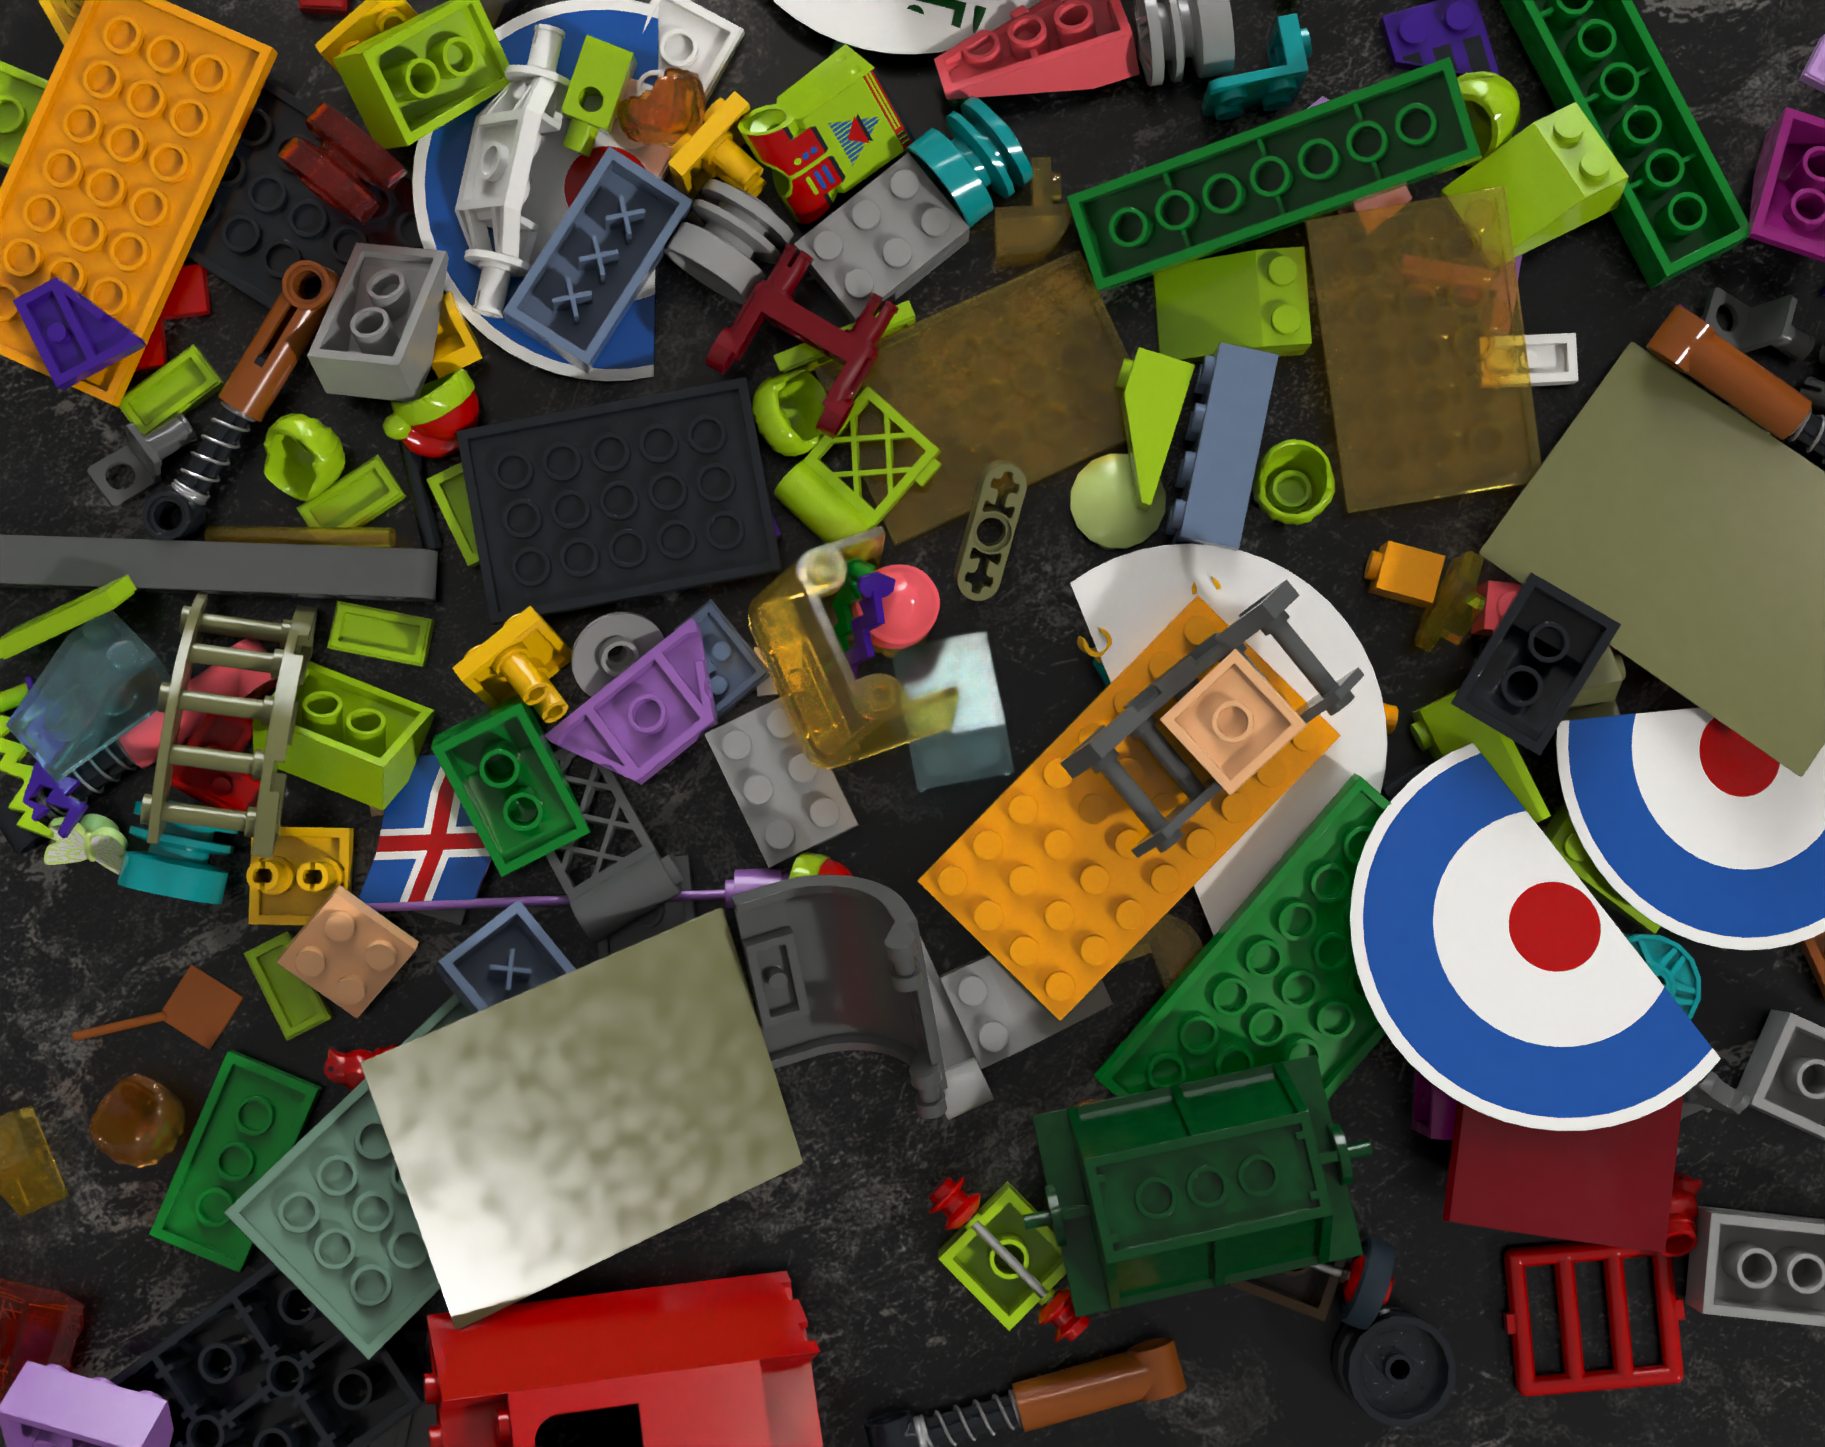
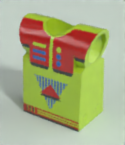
M847 44L843 45L779 95L776 104L765 105L752 110L738 124L740 133L756 159L771 168L774 185L780 198L795 222L801 225L809 224L819 219L833 204L837 193H846L904 152L908 146L916 141L875 67Z

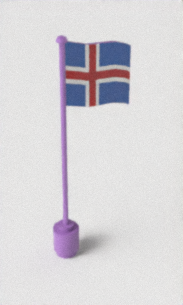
M418 756L408 783L385 808L376 855L358 899L377 912L509 907L518 899L525 907L570 905L567 895L477 898L492 859L436 756ZM782 868L735 869L734 879L725 880V890L681 891L679 895L669 901L725 899L726 909H734L731 895L789 879L790 872L783 873Z

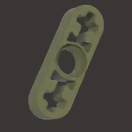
M1007 460L993 461L981 472L954 569L956 586L965 597L974 601H983L992 597L1000 586L1027 490V481L1024 473L1014 463ZM1004 472H1008V477L1015 483L1013 489H1004L1000 503L1003 507H1009L1006 514L995 507H984L985 501L995 505L998 490L991 485L993 478L1001 479ZM987 518H997L1003 524L1001 537L993 543H983L977 537L979 524ZM972 548H976L985 554H996L994 560L985 556L982 570L989 578L987 582L979 581L976 588H972L971 582L965 577L967 572H976L980 561L976 553H971Z

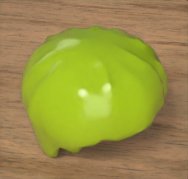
M800 369L768 377L758 386L753 395L751 404L758 433L773 451L784 456H798L811 452L825 435L816 430V425L825 409L822 403L827 393L811 372Z
M290 413L280 417L268 428L264 442L267 457L263 472L266 478L282 492L297 500L309 501L317 497L339 479L345 465V453L340 438L333 432L331 427L325 426L318 418Z
M1288 439L1272 446L1257 461L1251 490L1254 502L1259 505L1260 510L1266 513L1272 521L1278 520L1286 525H1300L1308 523L1315 516L1320 515L1325 507L1331 503L1335 493V479L1328 457L1318 446L1305 440Z

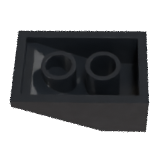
M1531 572L1527 575L1451 704L1540 756L1621 624Z

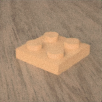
M1234 649L1160 718L1162 723L1229 795L1234 794L1308 725L1238 649Z
M338 885L281 952L277 963L352 1016L358 1018L416 951L419 941Z

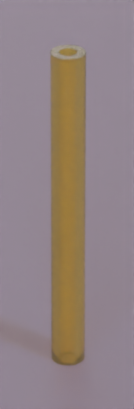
M208 526L205 531V540L212 542L394 547L396 532L394 528Z

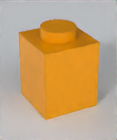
M1388 540L1380 546L1379 552L1372 550L1369 555L1364 573V578L1371 580L1368 593L1425 608L1434 602L1446 556Z

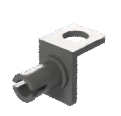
M1719 287L1709 291L1702 320L1715 329L1717 335L1743 353L1770 345L1788 356L1790 360L1797 362L1798 360H1804L1810 354L1815 342L1813 335L1791 324L1797 304V298L1792 295L1749 307ZM1720 305L1727 307L1732 314L1733 326L1729 332L1724 331L1717 322L1716 314Z
M181 413L146 435L141 433L133 422L125 425L127 445L88 467V476L112 508L120 507L162 481L161 460L187 444L197 441L194 429ZM116 465L128 466L135 474L134 483L126 489L112 488L106 481L108 470Z

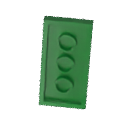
M235 1050L227 1051L149 1235L238 1273L244 1271L255 1245L224 1212L300 1141L322 1087Z

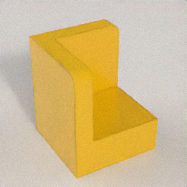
M451 291L444 294L442 298L432 368L438 379L483 358L477 339Z

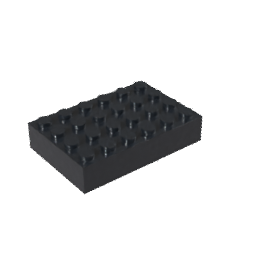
M270 1261L110 1381L119 1387L137 1392L142 1390L152 1391L163 1399L168 1400L174 1427L170 1447H367L425 1404L423 1374L428 1372L400 1330L368 1360Z

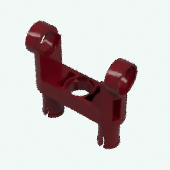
M787 243L767 280L761 279L759 283L755 284L730 327L726 326L718 335L707 355L705 365L721 374H725L735 359L741 360L764 319L844 366L822 403L825 409L816 425V430L834 439L843 427L855 404V400H853L879 356L878 351L880 349L876 345L899 309L887 300L878 316L875 317L883 304V297L871 293L869 301L851 330L846 329L845 331L794 302L792 294L814 259L802 250L800 253L797 252L798 248Z

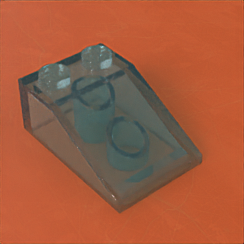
M111 610L87 621L66 637L10 717L6 726L57 783L158 710L162 682L171 683V677L159 657Z
M986 631L914 644L903 649H890L917 792L1013 774L1015 770Z

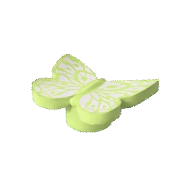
M86 814L81 818L80 823L76 824L67 838H61L58 834V830L65 817L54 818L49 823L47 828L54 833V837L51 838L44 854V863L46 865L75 863L88 859L91 862H98L119 875L124 852H127L128 842L112 820L98 814Z

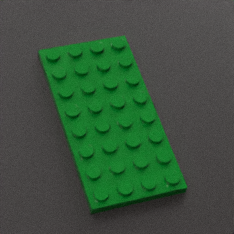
M1354 773L1094 1074L1095 1078L1114 1095L1122 1097L1317 1055L1328 1101L1386 1034L1365 996L1357 973L1351 943L1350 910L1355 874L1365 843L1377 820L1391 803L1361 776Z

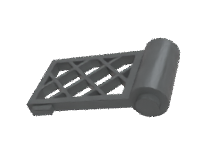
M561 748L554 754L568 784L586 788L580 805L586 822L607 827V831L600 852L578 847L580 838L545 856L570 901V906L576 919L593 944H597L679 895L681 891L678 883L683 881L684 877L670 854L661 858L614 772L594 763L589 780L568 776L567 773L572 759L579 755ZM601 773L607 784L599 782ZM596 791L614 795L616 802L610 819L588 815ZM623 813L629 823L620 822ZM617 830L634 833L642 846L626 857L610 854ZM556 851L565 853L563 861H561ZM575 855L597 860L592 877L575 886L569 876ZM607 862L612 863L611 866L606 868Z

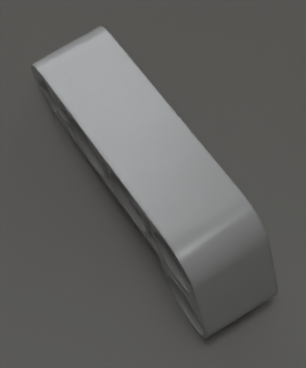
M920 936L948 1086L947 1089L943 1090L947 1104L945 1114L948 1120H951L994 1100V1097Z

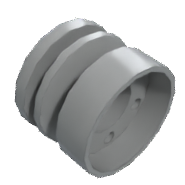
M1134 0L1131 14L1132 32L1137 59L1142 65L1147 85L1156 86L1163 84L1164 62L1166 63L1171 81L1174 83L1181 82L1184 75L1185 58H1190L1195 73L1199 78L1232 73L1235 60V43L1230 0Z
M708 179L702 188V194L709 202L695 199L691 205V210L705 224L704 228L688 222H680L666 244L664 253L677 266L697 281L723 297L743 306L755 284L759 283L761 279L766 281L767 278L758 265L753 262V259L757 258L776 264L781 253L774 245L785 247L793 239L794 233L772 209L758 198L722 181Z

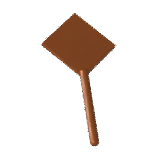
M191 964L161 1012L75 1031L71 1037L74 1041H79L164 1021L211 1050L244 999V996Z

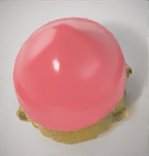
M902 564L889 565L876 570L896 580L894 591L882 598L885 624L870 631L874 653H882L887 658H894L899 651H904L914 644H924L929 631L937 620L940 609L939 593L930 577L916 567ZM860 593L861 598H862L861 600L867 598L866 596H864V595H862V594ZM859 601L850 605L853 619L863 615Z

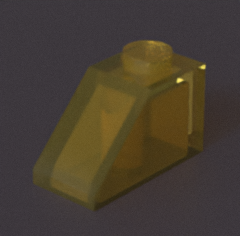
M32 1106L14 1110L0 1116V1195L20 1217L69 1196Z

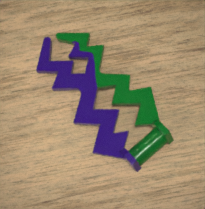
M857 557L838 562L836 575L844 581L843 586L832 603L838 619V623L831 628L836 660L822 669L826 686L819 689L825 721L833 722L830 725L831 731H841L857 722L853 699L863 696L857 668L859 664L875 657L870 631L885 624L882 598L894 591L896 582L892 577L877 571L875 572L873 564ZM860 593H861L862 595L866 596L867 598L861 600L862 598H861ZM859 601L863 615L853 619L850 605ZM853 633L856 646L850 649L846 637ZM840 676L842 677L843 681L842 687H840V682L838 678ZM834 698L839 699L842 715L837 719Z

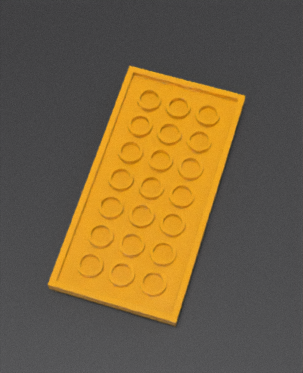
M165 0L84 1L0 187V355L51 377L13 300L55 277L70 285L141 337L147 345L278 55V52L273 47ZM146 347L71 387L119 407Z
M1196 596L917 880L1059 1021L1086 996L1341 736L1319 714L1309 721L1308 725L1234 794L1229 795L1222 789L1180 827L1184 835L1173 846L1162 853L1155 847L1137 858L1131 850L1149 833V830L1101 772L1095 774L1089 768L1072 779L1060 763L1102 725L1107 726L1125 710L1123 707L1169 668L1216 631L1220 633L1229 626L1199 596ZM1245 641L1243 642L1247 647L1244 651L1245 654L1283 699L1295 711L1304 705L1306 701ZM1216 662L1209 669H1207L1200 676H1198V680L1201 681L1220 662ZM1173 697L1153 713V716L1157 719L1154 725L1202 784H1204L1212 777L1211 774L1160 720L1178 703ZM1128 735L1115 747V750L1119 753L1116 759L1164 818L1187 798L1139 737L1134 740Z

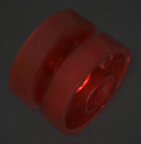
M321 101L304 121L307 131L320 143L321 149L303 137L293 136L278 153L277 157L318 198L333 209H339L355 222L365 226L380 206L376 196L360 180L374 186H379L382 190L393 191L407 171L389 152L362 129L334 108Z

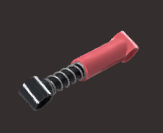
M247 638L230 647L266 652L259 640ZM212 665L190 680L188 690L257 699L277 685L278 679L271 678V673ZM158 702L117 729L116 743L110 747L104 744L105 750L94 758L87 756L88 762L77 769L71 767L70 770L72 772L67 777L77 779L81 784L69 797L81 802L84 800L83 803H87L89 795L94 792H104L105 785L110 781L119 782L121 774L126 770L135 771L137 766L145 770L157 762L165 714L164 712H158ZM183 710L177 744L182 745L191 738L205 713ZM42 787L32 801L50 808L51 811L39 820L40 823L48 827L54 818L64 817L67 814V810L47 804L45 801L52 790ZM15 793L0 803V831L16 855L19 856L38 848L50 839L19 828L16 825L24 813L8 808L17 794Z

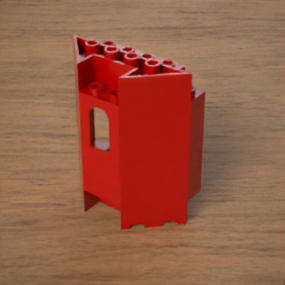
M787 1271L511 1304L459 1330L455 1329L449 1312L427 1315L432 1373L423 1374L424 1398L426 1406L435 1405L437 1426L428 1427L429 1447H535V1436L539 1426L552 1416L638 1404L643 1447H823L811 1360L820 1353V1349L816 1340L808 1341L806 1328L808 1327V1321L799 1299L793 1300L791 1279Z

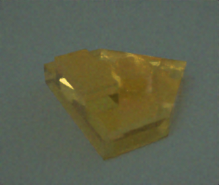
M1468 550L1463 552L1461 556L1451 560L1445 572L1446 576L1435 595L1434 602L1427 606L1422 615L1414 638L1415 646L1430 653L1440 637L1456 645L1460 644L1481 614L1486 598L1475 592L1484 557Z

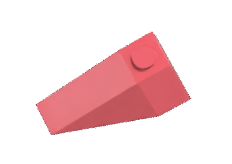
M1042 0L1029 9L1021 5L1010 12L1011 20L993 31L980 30L934 58L947 100L964 99L971 96L977 98L1095 89L1140 74L1133 32L1120 0Z

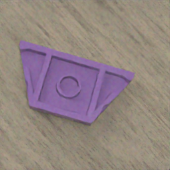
M692 617L547 732L545 737L548 741L641 785L718 724L703 637L699 624Z

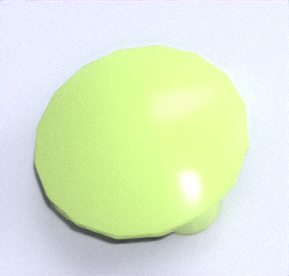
M1107 454L1092 460L1078 473L1070 491V510L1076 526L1090 541L1097 543L1106 550L1127 549L1143 543L1158 529L1165 514L1166 492L1161 479H1159L1152 504L1148 511L1145 512L1137 509L1129 454Z

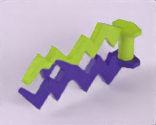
M28 676L24 678L26 683L0 692V755H4L0 761V772L24 781L23 786L8 808L24 813L16 824L19 828L51 839L54 837V833L39 822L51 810L49 807L32 800L42 787L52 790L45 802L49 805L68 810L58 830L61 838H67L89 807L86 803L69 797L81 782L54 772L57 764L74 744L72 739L51 732L68 708L45 695L36 679ZM31 701L35 702L24 716L37 721L23 738L27 742L46 748L34 766L20 763L29 751L28 746L4 739L18 722L15 718L5 716L4 712Z

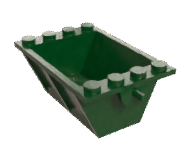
M1317 1055L1032 1116L1047 1184L1044 1190L1049 1210L1023 1215L1026 1230L1048 1225L1053 1226L1056 1245L1061 1248L1075 1317L1364 1255L1347 1184L1353 1183L1351 1160L1373 1155L1372 1147L1369 1140L1347 1145L1340 1125L1332 1123Z

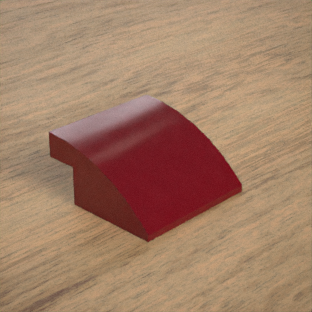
M1684 1095L1665 1107L1639 1119L1612 1127L1586 1131H1553L1528 1128L1498 1120L1457 1101L1442 1220L1543 1237L1665 1253Z

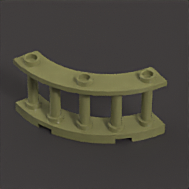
M198 591L192 606L184 605L182 608L179 627L182 638L171 683L162 682L160 687L158 712H164L165 714L152 794H144L140 823L149 825L147 843L158 844L167 822L243 831L245 837L253 838L251 856L272 858L279 841L287 779L286 774L277 773L278 763H285L288 745L292 746L299 701L295 700L298 685L304 684L313 652L317 607L297 605L292 620L284 619L283 623H274L206 613L208 592ZM210 633L280 643V648H284V650L275 649L274 653L202 644L204 634ZM195 663L271 673V678L278 679L275 696L266 695L264 700L188 690ZM183 710L261 720V725L269 726L265 750L256 749L255 754L179 745L177 741ZM182 765L252 774V780H260L257 808L248 807V811L169 802L173 766Z

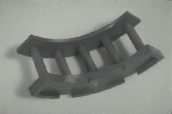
M1287 579L1238 615L1240 617L1222 632L1218 633L1216 631L1128 702L1123 707L1125 710L1107 726L1102 725L1060 763L1072 779L1089 768L1095 774L1101 772L1149 830V833L1131 850L1137 858L1155 847L1162 853L1173 846L1184 835L1180 827L1223 789L1213 777L1202 784L1154 725L1157 719L1153 716V713L1173 697L1179 702L1200 682L1197 678L1216 662L1224 660L1234 649H1238L1263 676L1244 651L1247 649L1243 643L1245 640L1259 630L1265 636L1271 634L1317 690L1318 695L1296 710L1306 723L1325 710L1330 716L1336 714L1355 698L1350 690L1364 676L1359 667L1338 681H1335L1287 622L1290 616L1285 609L1300 596ZM1128 735L1134 740L1139 737L1187 796L1165 818L1116 759L1119 753L1115 750V747Z

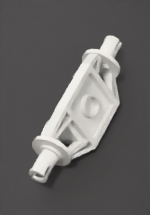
M547 24L534 26V36L527 65L507 66L505 78L510 83L475 117L455 207V213L469 246V249L465 251L464 259L482 270L472 311L492 318H503L504 316L503 310L510 278L526 276L532 267L529 264L539 225L523 217L521 209L530 192V181L528 178L533 156L540 146V134L560 131L563 117L561 108L570 84L569 79L556 73L562 42L565 39L566 33L560 28ZM487 227L493 228L495 252L492 251Z

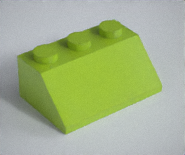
M309 662L304 684L298 685L295 701H299L292 746L288 745L285 763L279 762L278 769L384 811L410 779L434 719V710L321 665ZM253 719L254 754L256 749L265 750L269 726L261 725V720Z
M1458 690L1410 713L1415 722L1410 725V729L1416 743L1422 751L1428 749L1435 762L1455 750L1474 743L1536 823L1551 816L1514 741L1451 704Z

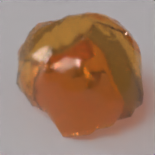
M668 68L665 70L664 76H658L652 90H645L639 97L630 96L628 100L625 99L619 103L617 107L618 122L626 136L635 142L667 148L673 147L682 136L688 133L693 136L703 125V116L706 112V97L698 73L681 68Z
M130 1074L127 1078L122 1079L116 1084L112 1091L107 1093L97 1105V1111L91 1117V1124L88 1130L95 1146L117 1164H127L138 1168L145 1165H155L166 1154L174 1150L179 1136L183 1133L186 1119L185 1109L182 1101L158 1082L140 1074Z

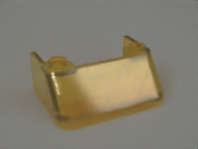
M882 526L808 550L754 597L749 606V628L804 754L812 764L823 769L838 768L952 728L960 692L955 685L909 701L901 683L890 675L877 673L857 680L854 676L820 598L836 593L845 584L847 577V564L845 560L857 557L873 564L874 571L880 569L885 540V532Z

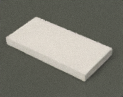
M651 0L649 3L651 7L644 27L645 30L659 6L658 70L648 71L639 78L636 93L642 104L648 108L657 109V165L652 174L662 181L670 170L668 162L671 159L669 156L671 149L682 136L690 134L745 35L743 28L690 0ZM651 76H658L657 103L647 101L641 92L643 82ZM626 112L617 118L613 135L616 142L624 149L639 150L649 143L652 136V128L648 119L641 113ZM628 117L639 118L646 125L645 138L635 145L624 143L618 135L619 124Z

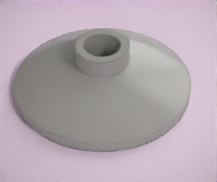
M614 612L603 615L587 625L574 643L571 653V668L575 680L580 688L592 697L665 638L650 619L640 614ZM623 646L622 651L618 655H608L612 648Z

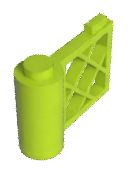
M867 386L855 399V404L837 436L832 439L824 435L805 459L796 464L783 477L775 488L773 496L843 560H848L852 556L861 559L877 542L878 538L873 533L877 525L915 482L923 487L942 466L936 459L942 451L876 391ZM871 401L884 413L885 434L859 436L858 415ZM892 421L904 432L892 433ZM850 426L851 436L840 437ZM913 439L925 450V453L912 467L894 468L893 440ZM885 440L887 468L861 470L859 442ZM851 443L853 471L833 472L820 459L833 444ZM895 474H905L895 486ZM887 475L888 495L874 509L862 498L861 477ZM853 477L854 490L841 478Z

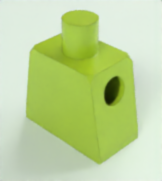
M586 35L561 108L564 118L571 120L562 147L590 157L598 132L611 135L637 66L633 52ZM591 95H599L603 98L599 110L595 112H589L583 108L587 97Z

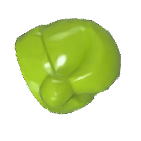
M1488 71L1465 73L1457 77L1482 159L1466 164L1465 166L1467 167L1475 166L1509 141L1517 129L1521 118L1520 100L1517 90L1502 76Z

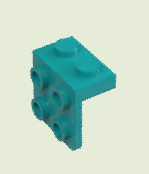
M1297 13L1277 17L1266 46L1270 68L1217 78L1208 83L1201 105L1203 116L1215 115L1216 120H1229L1243 115L1244 109L1263 106L1264 111H1274L1292 104L1291 100L1297 98L1309 71L1306 58H1311L1312 56L1309 31L1307 28L1300 29Z

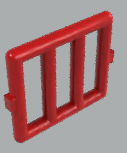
M1585 1242L1513 1247L1505 1252L1504 1263L1509 1312H1503L1505 1332L1512 1336L1516 1388L1522 1396L1530 1397L1678 1384L1683 1380L1684 1369L1679 1320L1685 1319L1683 1299L1676 1297L1672 1257H1666L1660 1252ZM1652 1256L1663 1365L1634 1367L1623 1258ZM1603 1260L1613 1369L1585 1371L1574 1263ZM1554 1264L1564 1373L1535 1375L1525 1267Z

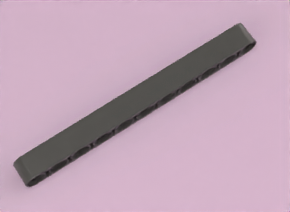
M0 535V588L93 591L128 574L137 588L134 592L197 594L198 591L208 592L209 595L436 601L438 551L395 547Z

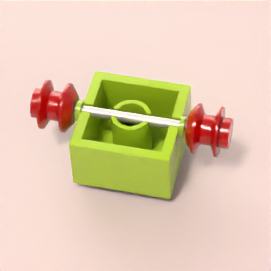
M949 1176L945 1178L928 1196L934 1203L928 1210V1213L941 1211L947 1217L944 1225L945 1230L960 1229L938 1250V1259L1008 1331L1039 1303L1041 1308L1039 1310L1038 1324L1041 1326L1051 1322L1057 1328L1053 1339L1055 1342L1060 1341L1064 1337L1070 1342L1077 1338L1086 1329L1091 1320L1086 1315L1075 1317L1069 1288L1059 1289L1056 1292L1053 1289L1066 1275L1061 1248L1056 1245L1053 1226L1048 1225L1026 1230L1023 1215L1038 1211L1008 1181L978 1210L981 1194L978 1192L968 1196L962 1190L965 1180L963 1176L955 1182Z

